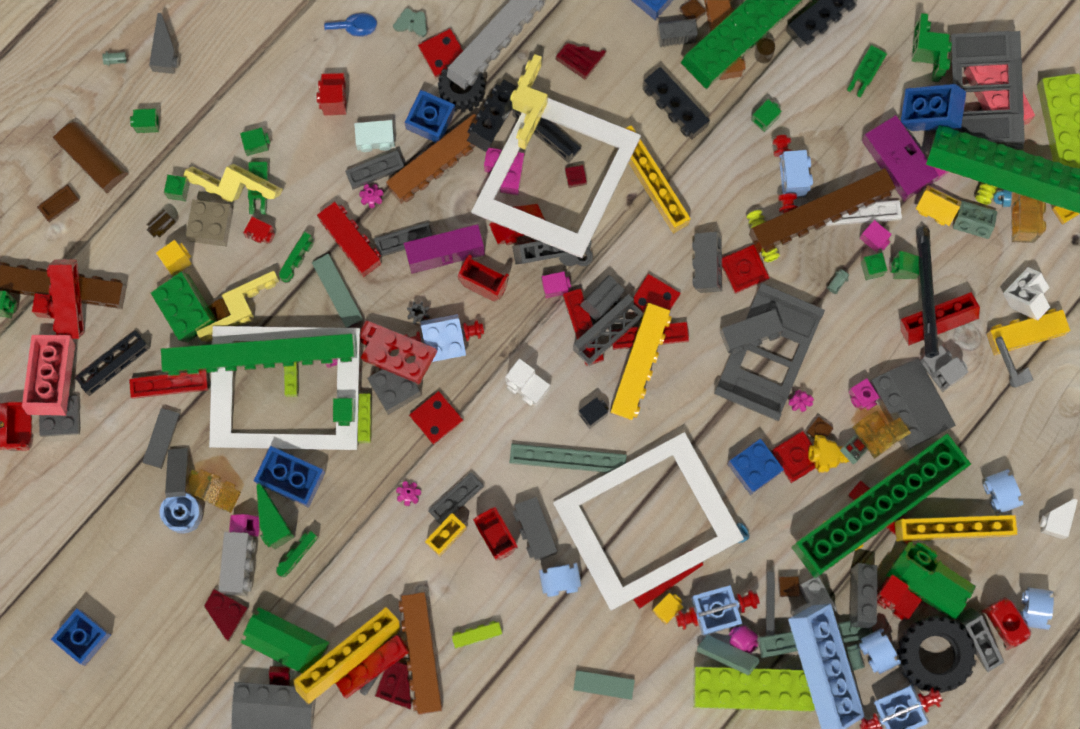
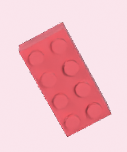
M1008 65L966 67L964 71L970 86L1009 84ZM1009 90L974 92L983 111L1010 110ZM1023 92L1024 125L1032 121L1035 114Z
M70 335L31 336L22 407L27 415L66 416L75 343Z

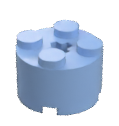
M1009 469L986 477V481L983 484L986 494H990L992 497L990 503L993 511L1000 514L1023 505V500H1018V496H1021V493L1013 475L1008 476Z
M186 493V496L166 498L160 506L161 520L169 529L176 533H189L196 530L201 523L203 516L202 507L188 493ZM183 509L185 514H182L181 517L178 515V512H181Z
M573 563L574 567L572 568L569 567V564L547 568L545 573H543V569L539 570L543 594L547 593V597L559 595V591L566 590L567 593L578 592V587H581L578 564Z
M1028 587L1025 592H1022L1021 604H1025L1020 614L1028 627L1050 629L1047 621L1048 619L1052 620L1054 597H1050L1053 594V590Z
M882 628L861 638L862 643L859 644L863 654H868L871 659L868 663L874 673L878 671L879 674L901 664L900 660L895 661L894 659L897 654L886 635L882 637Z

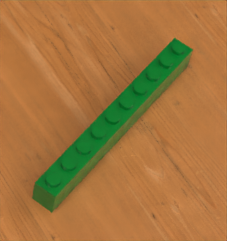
M354 334L161 348L162 372L168 373V376H177L183 371H187V374H199V370H206V373H216L218 369L225 368L227 372L237 371V367H244V370H255L256 366L261 365L264 366V369L275 368V364H283V367H293L294 363L302 362V366L314 365L313 361H321V364H332L333 360L339 359L340 363L352 362V358H357L356 336Z

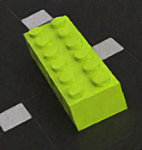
M1077 73L1042 78L1037 88L1052 160L1080 169V75Z
M694 668L693 708L815 711L804 670L754 669L750 675H747L734 668Z

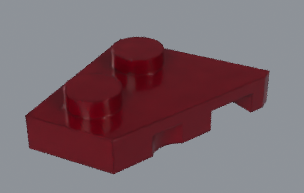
M566 43L556 55L555 60L586 80L605 57L606 51L589 50L590 47H578L574 44Z
M215 589L204 605L225 640L230 641L248 608Z
M396 662L386 669L382 674L375 697L411 710L407 665Z

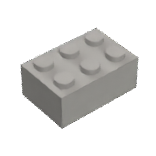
M224 532L219 592L224 595L248 596V592L252 590L250 572L254 570V560H251L252 552L255 553L256 541H253V537L248 533Z

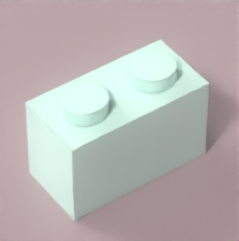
M392 120L354 123L357 150H361V152H370L372 149L386 151L395 147Z

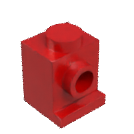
M251 217L243 232L245 238L249 239L252 236L251 239L260 244L262 242L266 244L271 243L275 236L271 225L254 217Z
M35 293L32 313L37 317L54 319V314L51 313L52 297Z

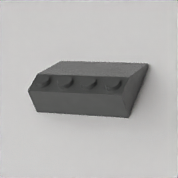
M919 358L870 381V384L880 397L877 402L904 451L956 426Z
M234 682L231 729H312L315 700L308 704L296 692L295 687Z

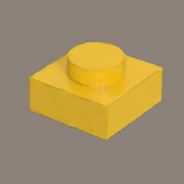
M1058 206L1052 209L1062 225L1080 214Z

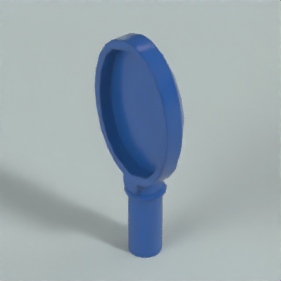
M366 13L353 14L345 21L324 23L325 30L345 29L349 34L357 37L370 35L377 27L376 19Z

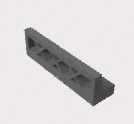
M628 294L573 344V351L590 366L640 321L644 313L634 305V299ZM630 309L637 314L634 319H625V313ZM614 323H623V329L620 332H611V326ZM601 335H608L609 342L607 344H597L598 338ZM586 348H595V354L590 359L583 353Z

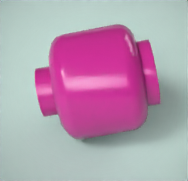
M746 625L739 628L737 626L734 627L729 634L731 636L730 645L746 653H753L759 645L758 635Z

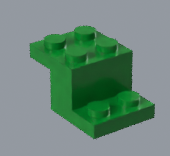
M921 13L914 26L911 61L933 64L932 82H940L942 76H945L946 70H949L950 59L947 57L948 52L951 51L952 41H949V34L929 32L931 27V21H928L929 14Z

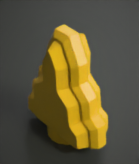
M815 435L814 445L810 446L808 455L809 460L815 462L818 473L828 472L830 469L836 468L839 463L850 462L840 451L844 446H838L835 441L828 440L826 436Z

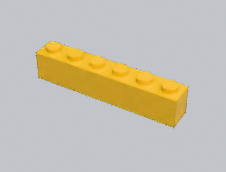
M632 125L625 128L636 133ZM640 139L629 160V165L674 234L688 226L691 218Z
M650 303L647 304L610 410L611 414L628 420H633V417L637 418L640 411L638 406L639 400L644 399L647 390L644 388L646 381H650L653 370H650L652 362L656 363L659 352H657L658 345H662L666 334H663L665 326H669L672 318L669 315L670 310Z
M1016 515L901 519L895 521L896 541L1011 537L1017 535Z
M385 607L294 680L296 692L310 704L400 631L399 620Z

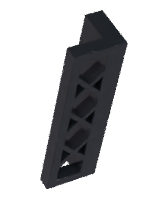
M513 109V117L518 120L522 112ZM541 117L533 134L567 163H570L581 151V147L549 120Z
M135 330L77 375L75 379L84 392L91 396L148 351L150 347ZM136 337L139 341L131 348H128L129 341ZM125 351L116 360H113L115 352ZM101 363H109L107 367L98 372ZM87 374L94 375V377L91 378L85 384L81 380Z

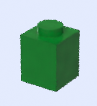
M768 99L753 114L751 121L765 133L780 118L781 108L776 102H771Z
M133 109V116H130V125L136 133H158L159 114L156 109Z
M262 127L240 133L247 156L269 151L267 145L270 144L269 135L264 133Z
M167 174L164 194L167 199L186 202L190 185L187 178Z
M883 253L864 257L861 261L865 280L882 277L888 271Z
M333 398V422H338V426H350V422H355V399Z

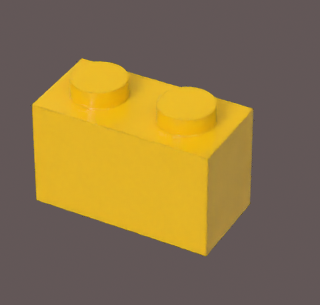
M927 185L915 209L924 217L930 216L934 218L935 222L945 226L946 224L950 226L962 202Z
M175 240L156 252L173 277L191 265L189 261L191 255L182 243L178 245Z
M451 513L427 538L425 543L441 557L467 530V527Z

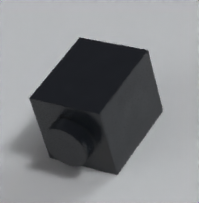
M596 397L578 411V415L590 429L608 416L607 410L609 407L604 400H599Z

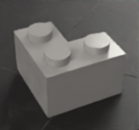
M941 345L939 346V355L933 358L925 356L922 358L921 363L939 389L944 392L968 373V367L958 357L952 360L950 351Z
M817 577L799 585V590L807 604L790 614L793 617L812 605L831 604L833 612L837 611L820 578Z

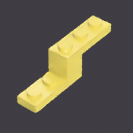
M534 54L532 60L527 62L526 73L520 76L518 81L519 87L517 91L514 90L510 98L512 109L526 114L524 119L525 125L523 129L520 128L516 136L518 147L526 149L548 104V94L531 88L542 67V57Z
M236 164L226 167L221 181L195 167L186 169L183 175L190 183L201 185L207 192L216 193L227 202L239 199L244 185L250 190L262 193V196L267 199L279 197L283 190Z
M275 272L267 273L222 294L231 315L196 331L199 339L202 342L212 341L213 326H244L250 323L254 316L245 297L251 298L258 295L262 289L266 288L268 290L275 287L276 283L279 282Z

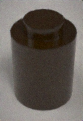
M769 38L761 39L756 46L755 59L763 64L770 62L775 51V43Z
M162 209L146 224L149 227L146 230L153 238L156 236L160 238L176 222Z

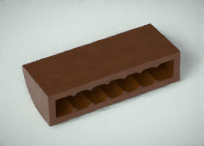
M79 122L67 124L53 136L56 143L106 194L129 174Z

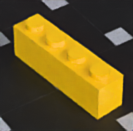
M1056 309L1046 311L1045 315H1042L1038 321L1029 316L1024 321L1016 319L1009 322L1007 326L999 324L991 327V330L986 335L995 356L1001 354L995 341L999 336L1003 337L1008 351L1064 336L1071 330L1064 310L1057 311Z

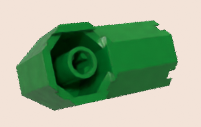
M909 542L891 565L886 576L894 575L909 586L908 590L951 620L956 619L966 606L968 598L970 599L976 586L943 565L941 560L938 562L936 559L937 553L924 543L918 542L916 545H912L913 542Z
M260 607L256 609L259 611L258 615L253 614L243 632L246 639H241L240 643L302 674L324 657L330 645V642Z

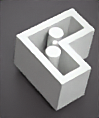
M1029 267L1003 293L1012 309L1037 321L1050 308L1043 295L1049 289L1046 280L1041 272Z
M521 359L515 363L505 376L506 388L515 395L518 393L523 396L522 400L530 406L533 404L537 407L550 390V384L537 376L535 370Z

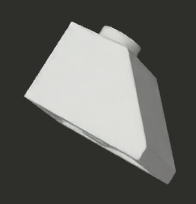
M1073 499L1048 512L1045 516L1043 515L1040 521L1041 533L1060 539L1067 538L1078 500Z

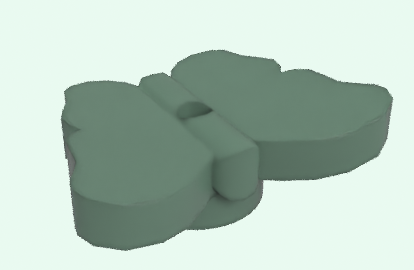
M405 9L400 14L401 17L393 24V29L398 32L408 30L409 32H415L420 37L427 35L425 14L422 11L416 14L415 12L412 13L410 9Z

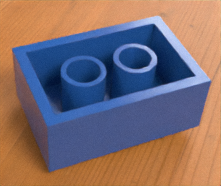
M956 84L906 88L901 123L910 131L937 130L939 125L951 129L961 128L966 91Z
M270 446L254 478V482L257 485L260 483L264 488L309 508L322 482L325 471Z

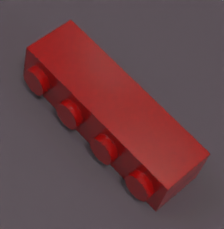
M333 202L317 214L318 220L364 278L381 265V255L376 248L371 249L368 245L370 241L364 233L361 235L357 231L359 227L353 219L349 220L346 215L348 213L345 208Z
M54 259L47 267V276L50 277L51 282L49 294L52 296L53 301L51 313L54 314L55 320L53 322V331L56 332V335H70L72 339H79L84 334L77 259Z
M972 292L935 306L938 334L979 319L980 306ZM923 311L900 319L901 333L908 346L924 340Z

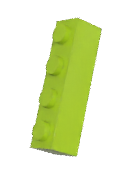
M294 363L293 367H284V390L286 397H298V363Z
M359 394L358 443H371V394Z
M493 621L487 626H484V624L479 625L474 630L472 628L466 629L464 633L456 632L452 636L455 649L500 636L502 631L499 622Z

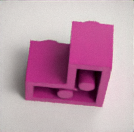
M494 148L487 150L484 172H492L502 150ZM517 153L500 187V193L519 195L524 153Z

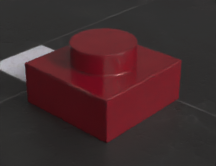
M583 165L565 168L568 188L587 185Z
M270 666L269 685L289 686L290 667Z

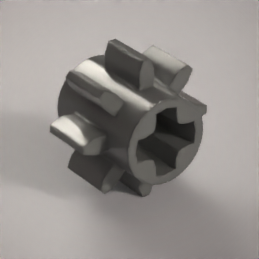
M413 301L412 308L407 307V311L411 313L407 318H413V324L416 325L417 322L430 318L426 314L430 309L429 307H423V301L420 304H416ZM421 310L422 314L416 316L415 312Z

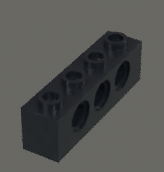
M819 0L790 23L786 32L800 48L805 44L808 46L815 40L816 35L825 33L832 22L837 23L841 20L842 14L846 11L851 12L857 6V0ZM838 2L841 4V7H836L833 3ZM824 13L828 17L822 18L819 14ZM810 24L814 29H808L805 25Z
M661 66L643 80V91L645 94L655 99L657 107L660 110L664 109L669 120L674 124H678L680 131L685 137L689 136L693 140L709 126V118ZM664 88L667 93L661 94L658 92V89ZM677 102L680 106L672 107L670 103ZM689 115L692 120L686 121L683 119V116Z
M503 79L500 85H495L492 91L494 96L487 98L483 105L485 110L479 111L475 118L477 123H472L467 131L470 134L467 139L469 143L487 152L512 111V101L510 98L514 90L517 91V86Z

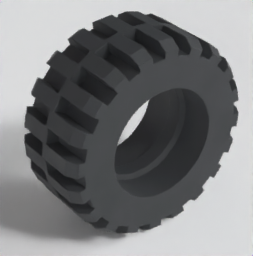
M938 616L924 618L907 628L903 637L900 638L897 655H899L901 664L898 666H901L903 670L901 673L909 679V683L917 686L921 691H928L930 693L931 688L935 691L939 690L940 693L952 691L967 682L966 679L971 677L973 673L972 668L976 666L977 661L974 660L977 650L973 648L972 644L975 642L972 637L969 638L967 634L969 631L966 628H962L956 620L951 621L948 617ZM928 637H942L949 642L953 649V664L944 673L936 674L929 672L920 661L919 648L921 643Z

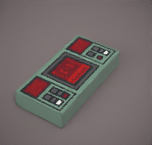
M860 429L840 451L854 465L874 443Z

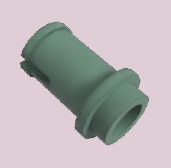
M107 51L102 54L104 65L110 66V64L127 63L125 52L108 53Z
M842 269L835 272L836 276L827 286V289L836 295L845 281L848 282L849 274Z
M857 644L846 647L847 651L845 653L849 655L852 670L864 668L865 665L859 651L861 648H858Z

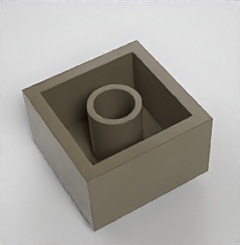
M192 199L186 232L189 242L227 247L233 214L230 204Z

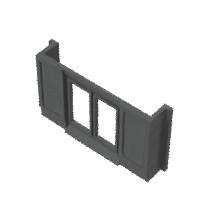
M1020 31L951 34L953 84H956L966 92L1009 90L1010 110L963 112L961 128H954V130L968 133L978 138H984L997 144H1003L1016 150H1023L1025 136ZM1008 65L1009 84L963 86L962 67Z
M761 283L746 319L776 309L784 330L780 336L799 344L794 359L790 362L758 347L752 348L751 345L745 347V350L740 353L734 354L732 352L714 394L779 422L784 405L825 310ZM747 350L788 367L789 371L783 385L780 386L740 369Z

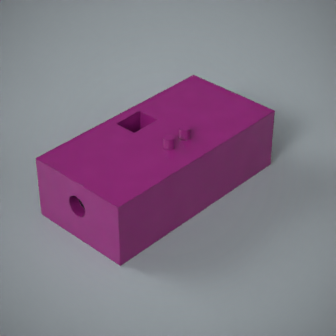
M896 115L864 135L862 143L880 169L887 170L896 187L895 190L903 201L919 193L927 185L930 186L939 177L932 166L926 165L927 158Z
M478 224L404 243L411 274L465 261L469 255L472 256V259L485 255Z

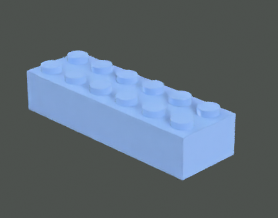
M831 604L812 605L789 618L790 627L821 729H846L864 718L865 716Z

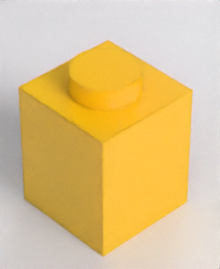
M669 593L652 612L666 625L677 614V611L683 608L681 605L683 601L676 594L672 596Z

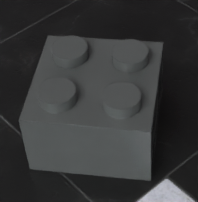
M384 369L367 378L388 415L421 396L415 382Z

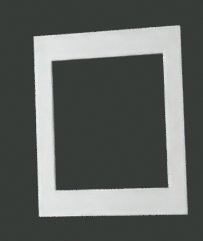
M548 98V104L541 116L542 118L619 148L578 233L494 200L520 149L516 136L520 128L523 129L525 125V113H521L471 213L582 258L641 135Z
M213 326L212 345L234 343V341H264L354 334L356 336L357 358H352V362L340 363V359L338 360L337 398L355 399V422H350V426H338V422H336V435L232 433L233 371L227 372L225 368L218 369L216 373H211L209 447L269 448L272 446L277 449L357 450L360 328Z
M685 432L553 502L611 611L744 540ZM673 456L717 537L622 587L579 505Z

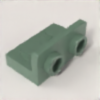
M961 200L962 203L957 212L953 229L989 239L995 228L998 211Z

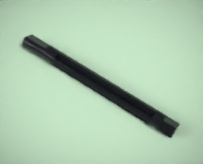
M922 226L916 230L919 254L925 356L933 358L939 355L933 289L930 229Z

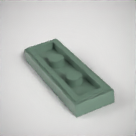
M709 635L697 646V652L747 675H750L759 663V658Z
M576 670L573 690L632 700L635 680Z

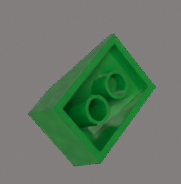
M259 483L256 485L259 525L263 533L260 537L268 548L271 546L276 550L295 537L267 491Z

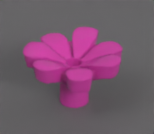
M368 184L364 185L365 191H360L359 197L362 198L361 204L366 205L369 203V208H374L375 202L377 204L382 203L380 196H383L384 192L381 189L378 190L379 187L376 184L372 185V187Z
M797 390L793 399L789 400V406H792V411L800 408V411L804 412L807 410L806 406L811 407L813 405L812 401H814L812 395L802 392V390Z
M404 481L402 483L403 487L396 489V493L400 494L397 497V501L402 502L404 500L405 506H410L411 501L417 504L419 499L416 496L421 495V490L416 489L417 484L415 482L409 485L407 481Z

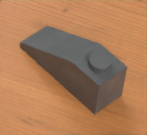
M157 13L149 66L152 72L175 74V68L179 66V57H177L165 20L161 13Z
M541 241L512 246L515 265L573 255Z
M969 608L959 614L956 621L960 623L962 628H966L969 631L967 633L969 638L972 637L975 642L972 644L973 648L977 650L976 656L985 670L990 672L1004 663L982 615L973 608Z

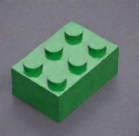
M180 272L150 292L179 341L187 343L197 336L196 331L217 322L189 274Z

